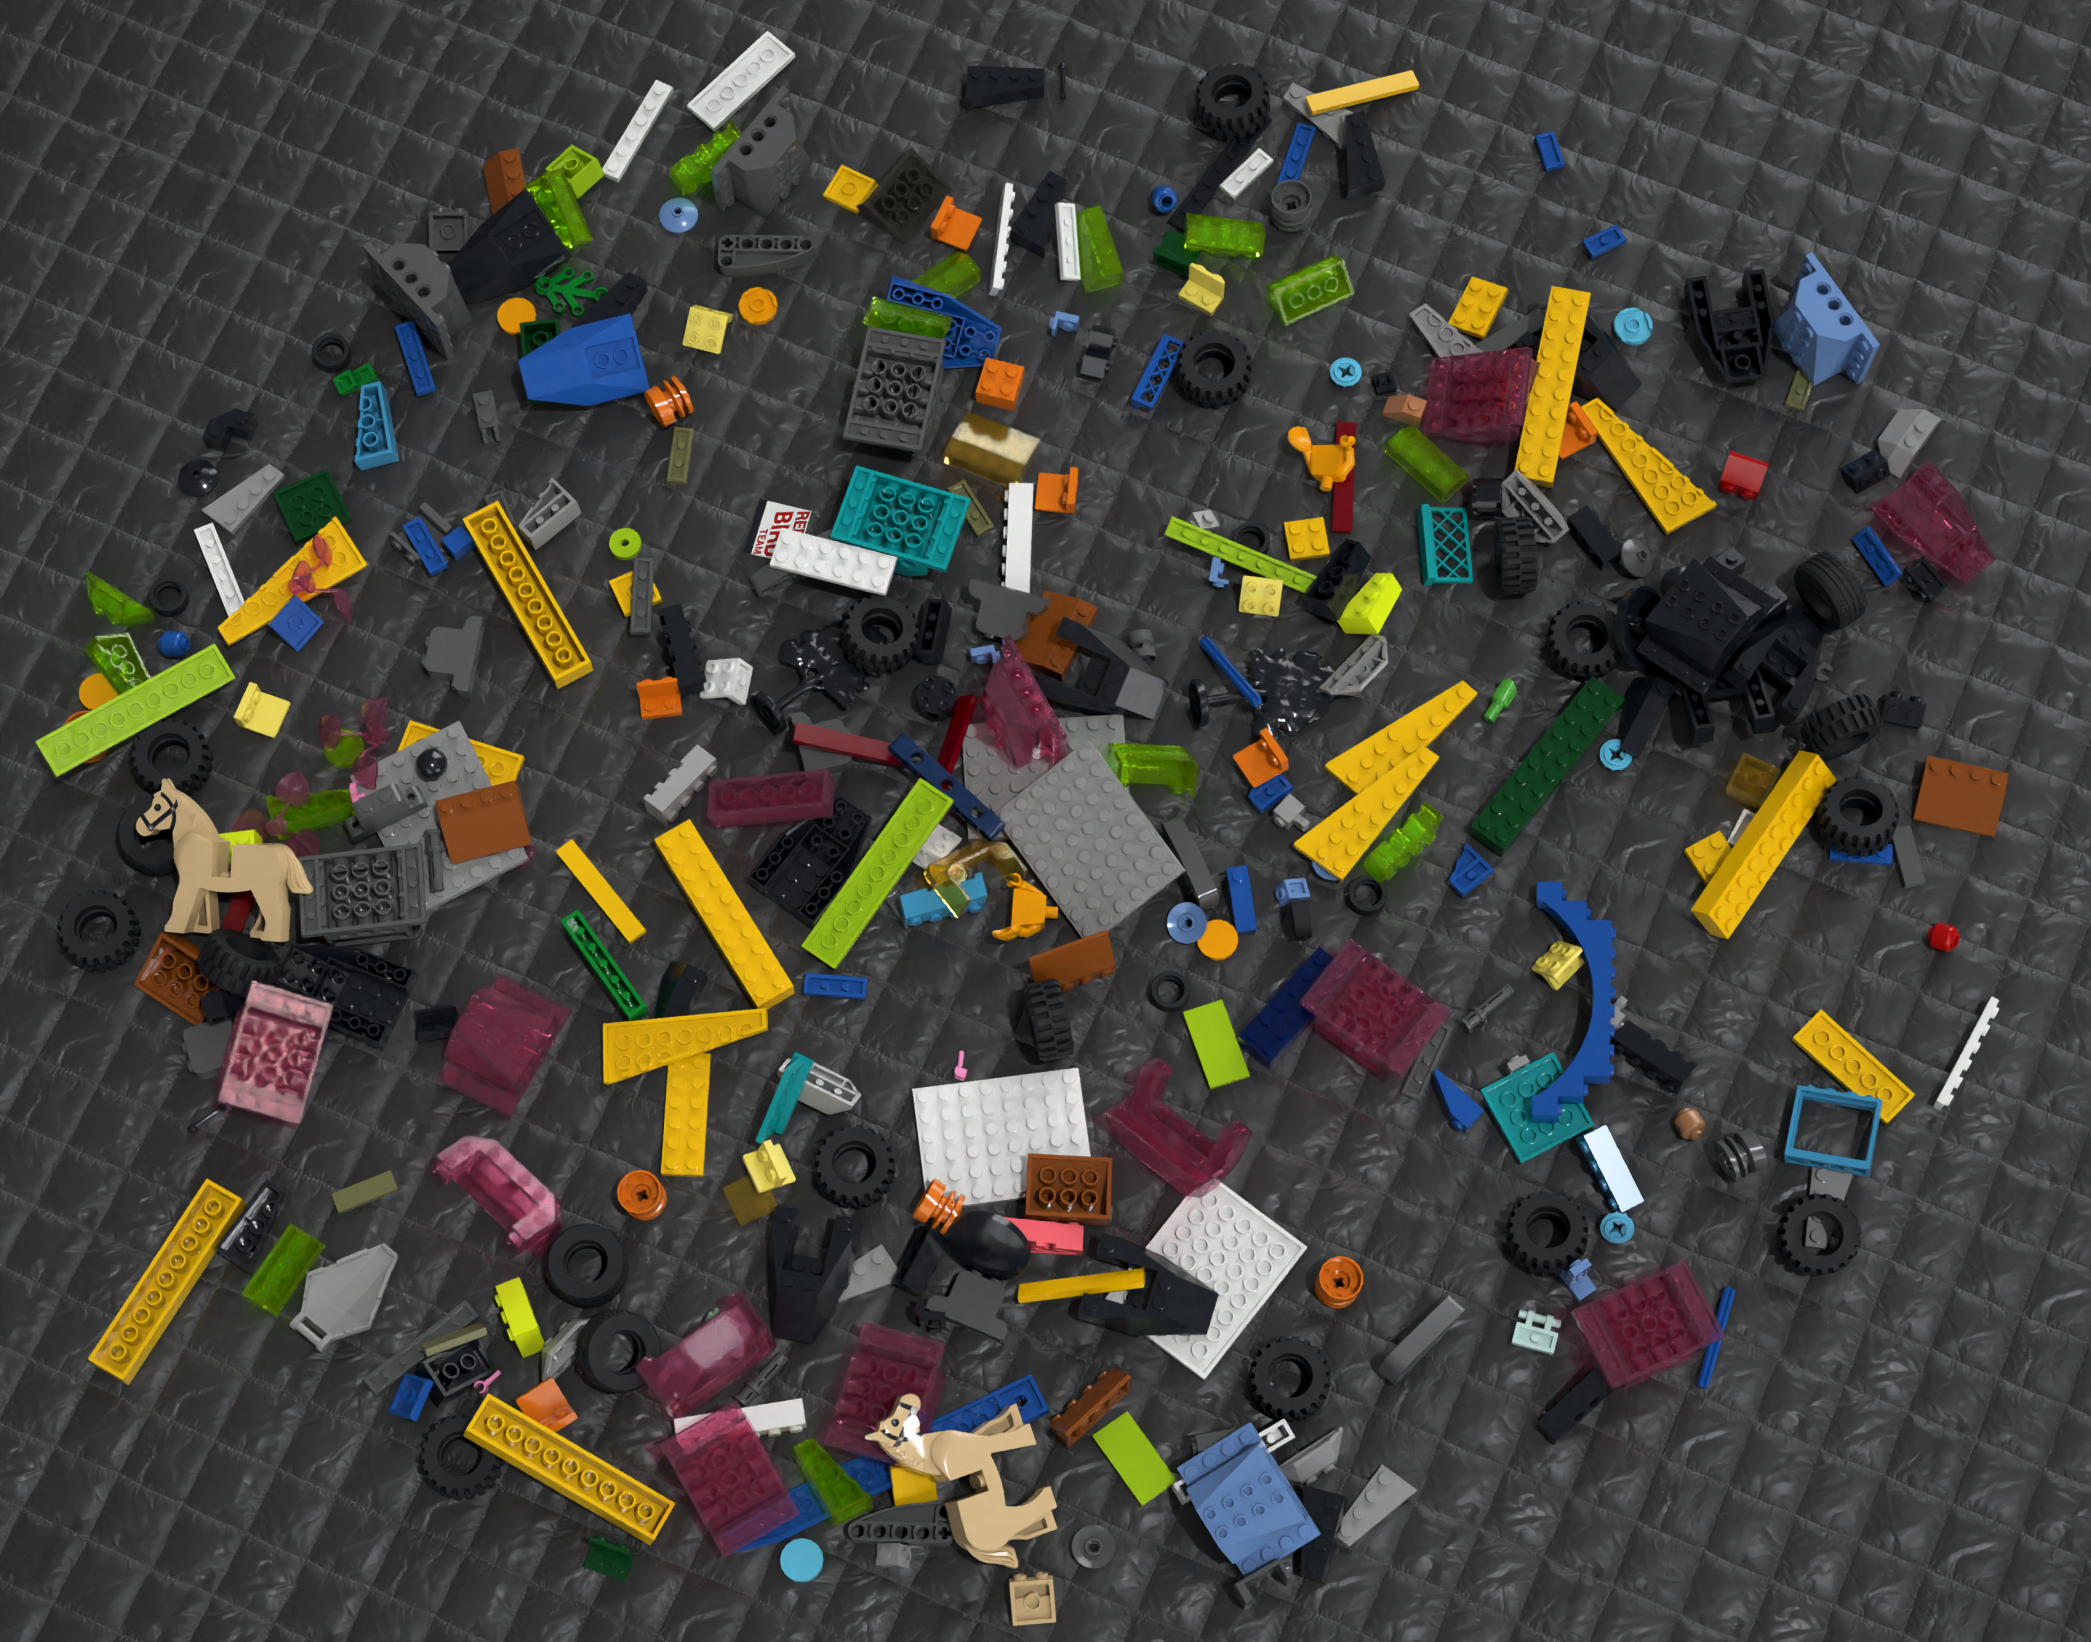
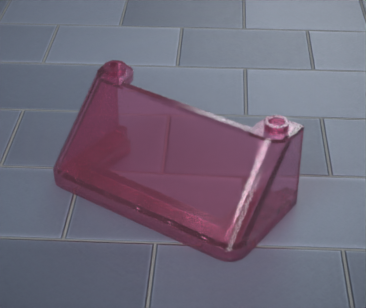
M741 1290L730 1294L725 1299V1309L657 1359L654 1357L649 1358L648 1356L644 1357L638 1362V1366L635 1367L673 1423L674 1419L683 1418L776 1349L777 1344L770 1328Z

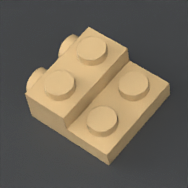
M1037 1572L1035 1577H1026V1574L1013 1575V1579H1009L1013 1626L1056 1622L1053 1575L1048 1576V1572Z

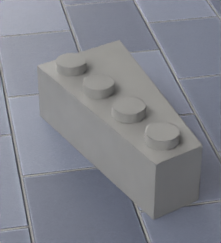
M696 745L680 761L678 769L674 768L668 773L664 783L659 782L654 787L655 791L652 795L647 794L643 798L647 812L665 826L677 818L678 811L690 803L691 796L695 792H699L708 776H713L717 771L716 758L699 745Z

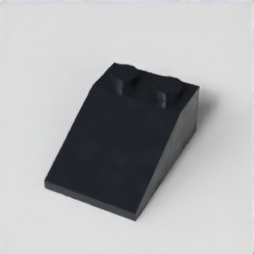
M475 1339L428 1358L420 1364L415 1373L419 1377L434 1382L429 1395L436 1406L440 1407L474 1387L477 1381H483L494 1374L497 1369L479 1341Z

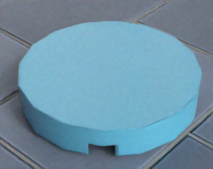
M1626 308L1620 311L1613 323V332L1616 338L1623 344L1630 346L1645 343L1653 329L1650 316L1638 308Z
M804 1538L795 1539L788 1543L782 1550L780 1557L781 1569L786 1577L795 1582H809L816 1578L822 1570L824 1561L819 1546L813 1541Z

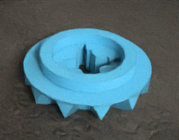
M1340 358L1330 368L1331 380L1336 385H1341L1344 388L1346 386L1353 387L1355 383L1359 382L1362 373L1358 362L1351 358ZM1350 368V370H1349V375H1350V376L1346 375L1345 377L1342 378V371L1345 372L1346 370H1348V369Z
M1618 739L1607 741L1600 750V761L1612 771H1621L1628 767L1632 760L1631 755L1622 751L1619 755L1620 759L1615 758L1611 760L1612 752L1617 753L1620 751L1621 740Z
M1618 1211L1612 1214L1608 1213L1605 1218H1602L1600 1225L1603 1237L1609 1242L1617 1244L1628 1241L1633 1236L1635 1229L1632 1218L1630 1219L1626 1213L1622 1214ZM1614 1222L1617 1223V1225L1623 1224L1621 1226V1231L1617 1228L1613 1229Z

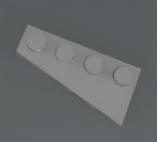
M1292 82L1283 97V101L1300 116L1308 119L1312 126L1320 129L1325 137L1332 139L1336 146L1342 149L1344 146L1345 115L1353 114V112L1340 108L1311 115L1305 102V96L1315 93Z
M1426 303L1409 313V317L1452 377L1486 356L1481 349L1474 346L1468 338L1461 335L1455 327L1449 325L1443 317Z
M268 464L203 508L202 512L231 535H234L285 479V476Z
M1811 1167L1809 1195L1817 1193L1829 1194L1844 1201L1853 1174ZM1816 1214L1809 1216L1806 1219L1804 1248L1825 1251L1836 1223L1825 1215Z
M882 1244L854 1261L849 1286L843 1291L838 1300L839 1303L893 1284L891 1281L898 1268Z
M1382 1464L1343 1517L1338 1540L1347 1547H1350L1417 1492V1489Z

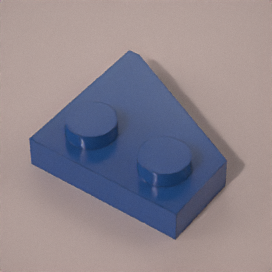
M1279 774L1257 788H1252L1248 799L1260 813H1263L1293 791V786L1282 774Z
M1468 843L1465 844L1464 851L1457 861L1456 869L1449 879V884L1462 897H1465L1494 873V869Z

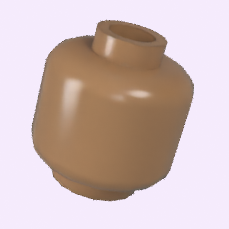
M1685 1108L1676 1114L1674 1125L1682 1138L1697 1140L1703 1135L1702 1132L1705 1130L1706 1124L1697 1110Z

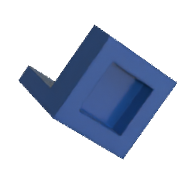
M461 526L442 539L444 548L455 561H458L475 548L473 539Z

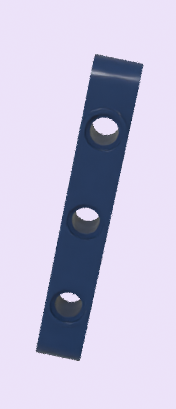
M901 733L887 747L889 752L918 779H923L953 799L954 803L950 808L986 840L991 842L1005 828L1004 823L906 734ZM918 757L921 759V762L913 763L911 758ZM948 784L952 789L948 791L943 790L941 785ZM973 811H978L981 813L982 816L979 818H975L971 815V813Z

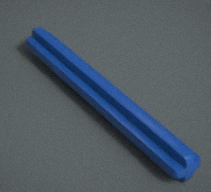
M1207 636L1200 639V646L1253 707L1262 703L1261 697L1212 640Z
M1725 1287L1722 1293L1697 1381V1386L1707 1389L1709 1387L1735 1295V1289Z

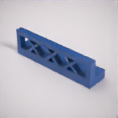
M1163 334L1131 398L1132 408L1138 410L1141 405L1151 410L1154 409L1176 365L1178 352L1182 349L1183 341ZM1171 343L1179 346L1176 352L1168 353ZM1168 359L1169 368L1160 370L1162 361ZM1159 375L1162 380L1161 384L1152 386L1151 383L1154 377ZM1148 392H1152L1154 397L1151 403L1143 400Z

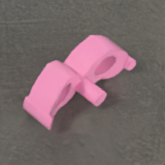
M359 781L350 783L349 786L353 803L365 797V793L358 795L357 783Z

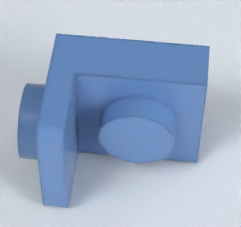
M1056 311L1055 318L1051 317L1049 329H1052V336L1056 337L1058 327L1065 331H1078L1080 325L1079 316Z
M1213 557L1209 581L1213 582L1212 586L1224 588V585H1229L1230 581L1218 578V575L1223 574L1224 563H1221V558Z
M994 645L970 649L972 663L984 664L988 660H992L993 669L998 670V663H1001L999 651H995Z
M1305 878L1283 880L1275 888L1276 898L1280 906H1285L1291 901L1308 900L1311 897Z

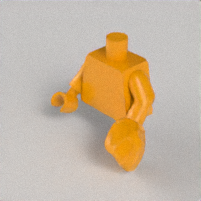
M1297 426L1288 431L1289 443L1296 450L1303 453L1310 474L1321 482L1320 490L1331 491L1333 482H1343L1347 474L1355 466L1354 448H1352V445L1355 444L1356 440L1353 436H1349L1348 441L1347 435L1341 436V445H1312L1311 447V440L1305 427Z
M1010 874L1009 877H1012L1014 882L1008 881L1007 886H1016L1013 893L1011 926L992 932V935L1004 941L1012 940L1017 936L1029 938L1040 932L1041 929H1045V918L1058 919V907L1046 906L1047 896L1042 891L1022 880L1019 874Z

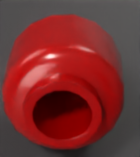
M1939 922L1934 927L1929 928L1927 939H1930L1932 948L1949 952L1958 946L1960 933L1957 932L1955 926Z

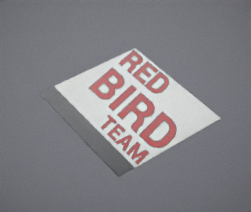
M760 499L744 552L771 559L781 528L805 533L811 511Z

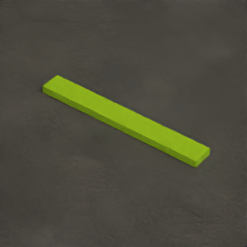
M1173 516L1164 534L1269 579L1282 580L1284 585L1303 593L1307 591L1317 578L1313 574Z

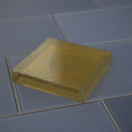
M750 1175L723 1187V1191L740 1226L775 1211L777 1203L771 1190L758 1193Z

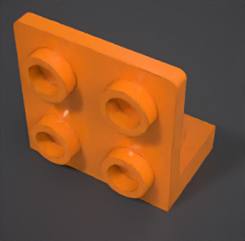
M946 195L930 227L931 238L967 251L982 222V218L954 206V198Z
M1577 401L1570 404L1559 452L1561 460L1596 441L1598 432Z
M1070 467V474L1066 475L1039 473L1035 510L1074 514L1078 468Z
M663 677L661 680L655 681L645 679L636 683L640 698L642 720L683 715L677 678Z
M1267 727L1260 731V740L1233 755L1234 761L1253 788H1257L1289 769L1288 758Z
M549 1377L516 1399V1403L523 1414L555 1433L578 1418L552 1377Z

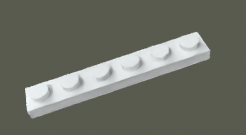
M655 80L602 168L605 177L619 183L673 93V87Z
M1005 183L1001 190L988 295L996 296L1004 286L1002 273L1005 272L1007 264L1004 261V255H1007L1009 248L1006 239L1010 236L1011 227L1008 226V223L1013 215V209H1010L1015 198V192L1012 191L1013 184Z
M212 522L194 529V532L229 617L245 601Z
M1991 997L1986 1004L1933 1105L1934 1108L1941 1111L1944 1105L1949 1106L1954 1096L1950 1094L1953 1088L1957 1089L1963 1079L1960 1077L1962 1070H1968L1972 1062L1969 1059L1971 1053L1976 1054L1981 1045L1978 1042L1980 1036L1985 1037L1990 1028V1025L1987 1024L1989 1019H1994L1999 1011V1008L1996 1007L1999 1002L1998 999Z

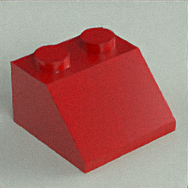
M1730 451L1718 488L1726 493L1740 495L1746 500L1752 499L1756 501L1769 464Z

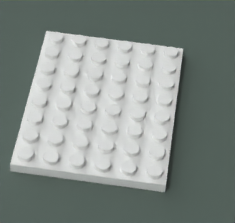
M1078 1068L912 1089L925 1191L935 1178L947 1185L944 1192L945 1196H948L952 1190L957 1191L953 1199L954 1201H956L960 1194L966 1196L962 1208L1025 1200L1028 1153L1091 1157Z
M1206 1171L1146 1246V1249L1165 1256L1219 1294L1207 1335H1150L1146 1337L1205 1381L1305 1253L1307 1246ZM1131 1289L1110 1292L1105 1299L1126 1305Z

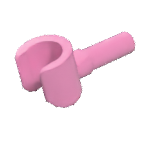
M959 1051L958 1063L954 1071V1077L961 1081L965 1080L968 1071L962 1068L964 1051Z
M497 1370L484 1382L477 1381L474 1384V1388L476 1389L483 1384L484 1389L479 1394H486L491 1382L502 1373Z

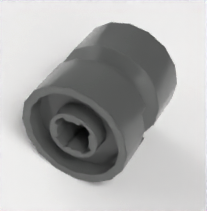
M1139 629L1127 634L1126 638L1130 649L1138 654L1147 664L1156 661L1157 655L1155 647L1152 646L1154 640L1151 630Z

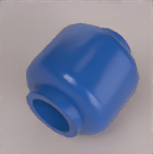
M1167 185L1157 186L1153 189L1150 196L1151 204L1160 212H1170L1177 205V194Z
M166 631L158 640V648L166 657L181 658L190 649V641L183 632Z

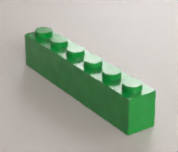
M577 909L562 919L563 929L628 1021L640 1020L649 1014L643 1000Z

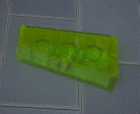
M732 120L726 124L728 128L723 132L717 131L712 135L714 138L708 144L702 143L699 145L694 155L688 154L669 169L670 180L683 196L694 192L698 186L712 180V168L742 134Z
M349 788L323 790L321 793L303 792L300 795L282 794V796L273 797L272 795L265 796L272 825L279 841L346 821L348 818L356 815L352 808L353 800Z
M1425 801L1421 805L1419 814L1413 813L1403 825V829L1398 827L1389 837V842L1384 840L1366 858L1362 867L1379 883L1385 879L1390 880L1395 875V870L1399 867L1401 869L1409 863V858L1413 855L1415 857L1418 856L1424 849V845H1430L1436 840V833L1444 817Z

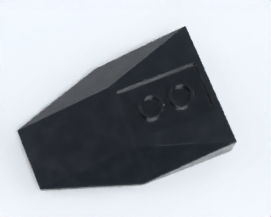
M525 188L482 223L448 265L452 270L450 273L454 278L464 303L467 305L521 290L571 258V255Z
M841 795L836 796L784 831L748 876L750 886L813 929L852 875L872 817Z
M292 944L275 982L322 1023L383 1051L418 977L413 969L359 948Z

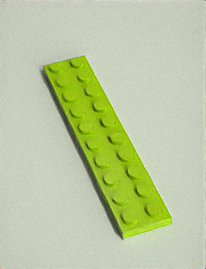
M214 643L35 741V744L57 778L141 732L148 726H152L157 721L172 715L230 683L236 677Z
M919 778L801 946L836 970L948 812L954 800Z

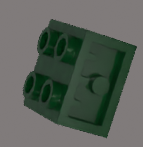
M1168 230L1161 246H1156L1153 251V263L1189 277V266L1191 263H1196L1204 244Z
M596 1535L595 1538L590 1536L588 1541L592 1547L584 1568L625 1583L634 1561L631 1550L628 1549L629 1547L618 1542L616 1545L608 1542L607 1538Z

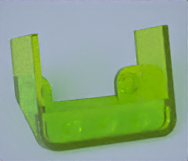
M1111 743L1108 745V765L1124 787H1128L1129 783L1164 784L1172 789V792L1183 793L1186 791L1190 798H1195L1199 767L1186 748Z

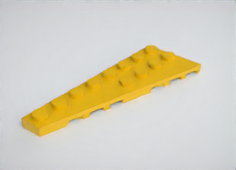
M1596 398L1581 406L1597 430V436L1666 535L1716 508L1717 504L1715 501H1711L1704 494L1703 490L1694 486L1686 475L1683 476L1676 470L1674 465L1654 447L1651 448L1644 441L1643 437L1637 435L1629 428L1630 426L1626 422L1623 423L1616 417L1614 412L1600 399Z
M337 517L332 518L315 537L308 541L295 556H292L253 596L249 597L236 612H233L218 627L219 633L228 646L267 625L293 595H296L305 603L367 567V563Z
M1462 680L1329 761L1324 768L1353 794L1358 795L1422 745L1427 748L1478 696V693Z
M1422 745L1299 838L1293 844V847L1342 882L1437 763L1439 756Z
M761 1008L604 1023V1084L610 1085L768 1031L767 1009Z

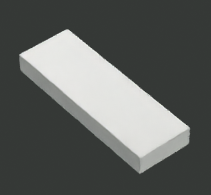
M1258 148L1220 185L1219 189L1232 200H1235L1273 163V159Z

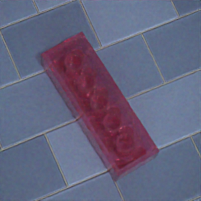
M828 769L712 780L709 784L707 817L714 828L833 817L835 781Z

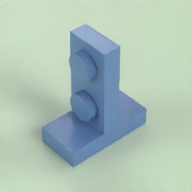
M1587 1258L1583 1261L1580 1259L1576 1260L1569 1266L1570 1269L1567 1272L1563 1269L1561 1270V1275H1559L1578 1302L1597 1290L1587 1276L1592 1266Z

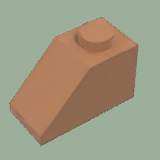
M1411 395L1391 396L1386 401L1382 416L1419 428L1426 410L1427 401Z

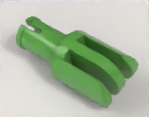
M1503 679L1492 694V703L1483 715L1487 721L1494 723L1501 710L1507 709L1516 696L1517 689L1511 679Z

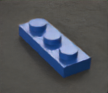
M420 517L402 526L431 576L449 567Z
M1866 526L1852 538L1885 586H1890L1904 574L1870 526Z
M1887 844L1884 850L1877 851V854L1872 856L1866 854L1865 857H1858V855L1848 856L1843 851L1842 853L1836 851L1834 846H1829V860L1891 866L1893 844Z
M805 973L803 994L866 1000L868 978Z

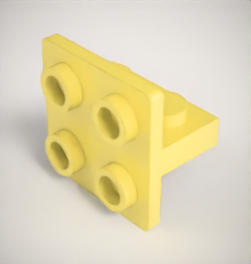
M1244 575L1239 612L1277 617L1279 615L1283 581Z
M1557 941L1551 945L1550 949L1542 957L1537 959L1536 964L1531 969L1536 973L1542 974L1551 988L1557 991L1585 963L1580 956L1583 950L1581 947Z
M771 1140L764 1141L757 1151L745 1154L742 1157L758 1193L794 1183L796 1180L781 1145L773 1146Z

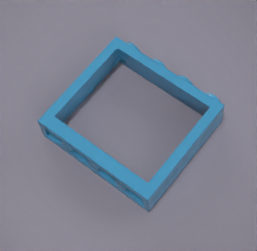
M1798 1085L1785 1148V1163L1869 1177L1882 1111V1099L1873 1098L1872 1095L1860 1096L1851 1091L1842 1093L1836 1092L1832 1088L1818 1089L1813 1085H1809V1087ZM1803 1100L1874 1111L1865 1161L1794 1149Z

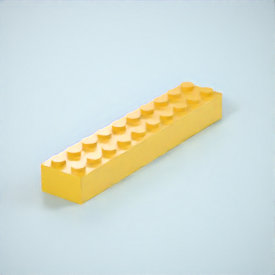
M1551 286L1515 470L1522 473L1536 486L1553 487L1591 293Z
M496 501L463 518L465 529L473 539L477 550L557 689L592 672L593 667L589 657L500 503Z
M1799 750L1691 908L1693 914L1710 935L1729 939L1820 805L1826 790L1837 780L1818 754Z
M689 819L655 838L656 848L755 1008L769 1009L795 994L793 984L691 820Z
M209 1179L205 1180L89 1356L88 1360L94 1366L129 1386L216 1253L215 1247L243 1212L246 1203L242 1198Z
M489 1393L463 1435L649 1546L655 1540L676 1504Z

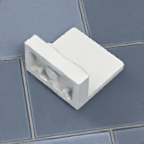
M740 658L708 660L705 668L707 682L703 683L705 691L700 692V698L728 697L738 705H745L753 667Z
M938 824L912 862L937 876L942 869L945 858L959 845L962 838Z

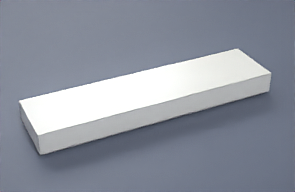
M1058 202L1055 204L1060 280L1079 281L1081 277L1075 204Z

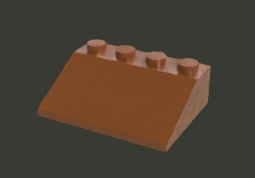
M1044 590L1041 596L1051 599L1049 609L1041 613V616L1032 614L1027 636L1023 640L1016 641L1008 659L1038 673L1042 672L1064 681L1082 646L1056 636L1061 621L1066 616L1089 627H1093L1098 617V607L1078 598Z
M1927 755L1922 766L1913 820L1994 838L2009 773Z
M515 780L435 801L452 865L532 845L520 787Z
M1107 929L1028 958L1031 983L1054 978L1058 980L1063 992L1069 991L1075 985L1081 983L1082 985L1089 984L1094 978L1100 976L1102 978L1108 977L1115 971V960Z
M164 931L160 933L134 985L193 1025L204 1023L207 1019L200 997L205 996L206 993L211 991L228 990H223L217 984H213L209 978L203 975V972H200L197 958L201 948L178 933Z
M1028 1153L1024 1219L1045 1222L1055 1221L1063 1224L1076 1222L1081 1225L1108 1226L1111 1213L1112 1158Z
M1114 1368L1109 1372L1105 1370L1097 1378L1099 1381L1094 1386L1089 1385L1082 1392L1083 1396L1078 1401L1074 1399L1066 1407L1068 1410L1063 1415L1058 1414L1052 1419L1050 1431L1067 1449L1130 1392L1131 1377L1128 1374Z

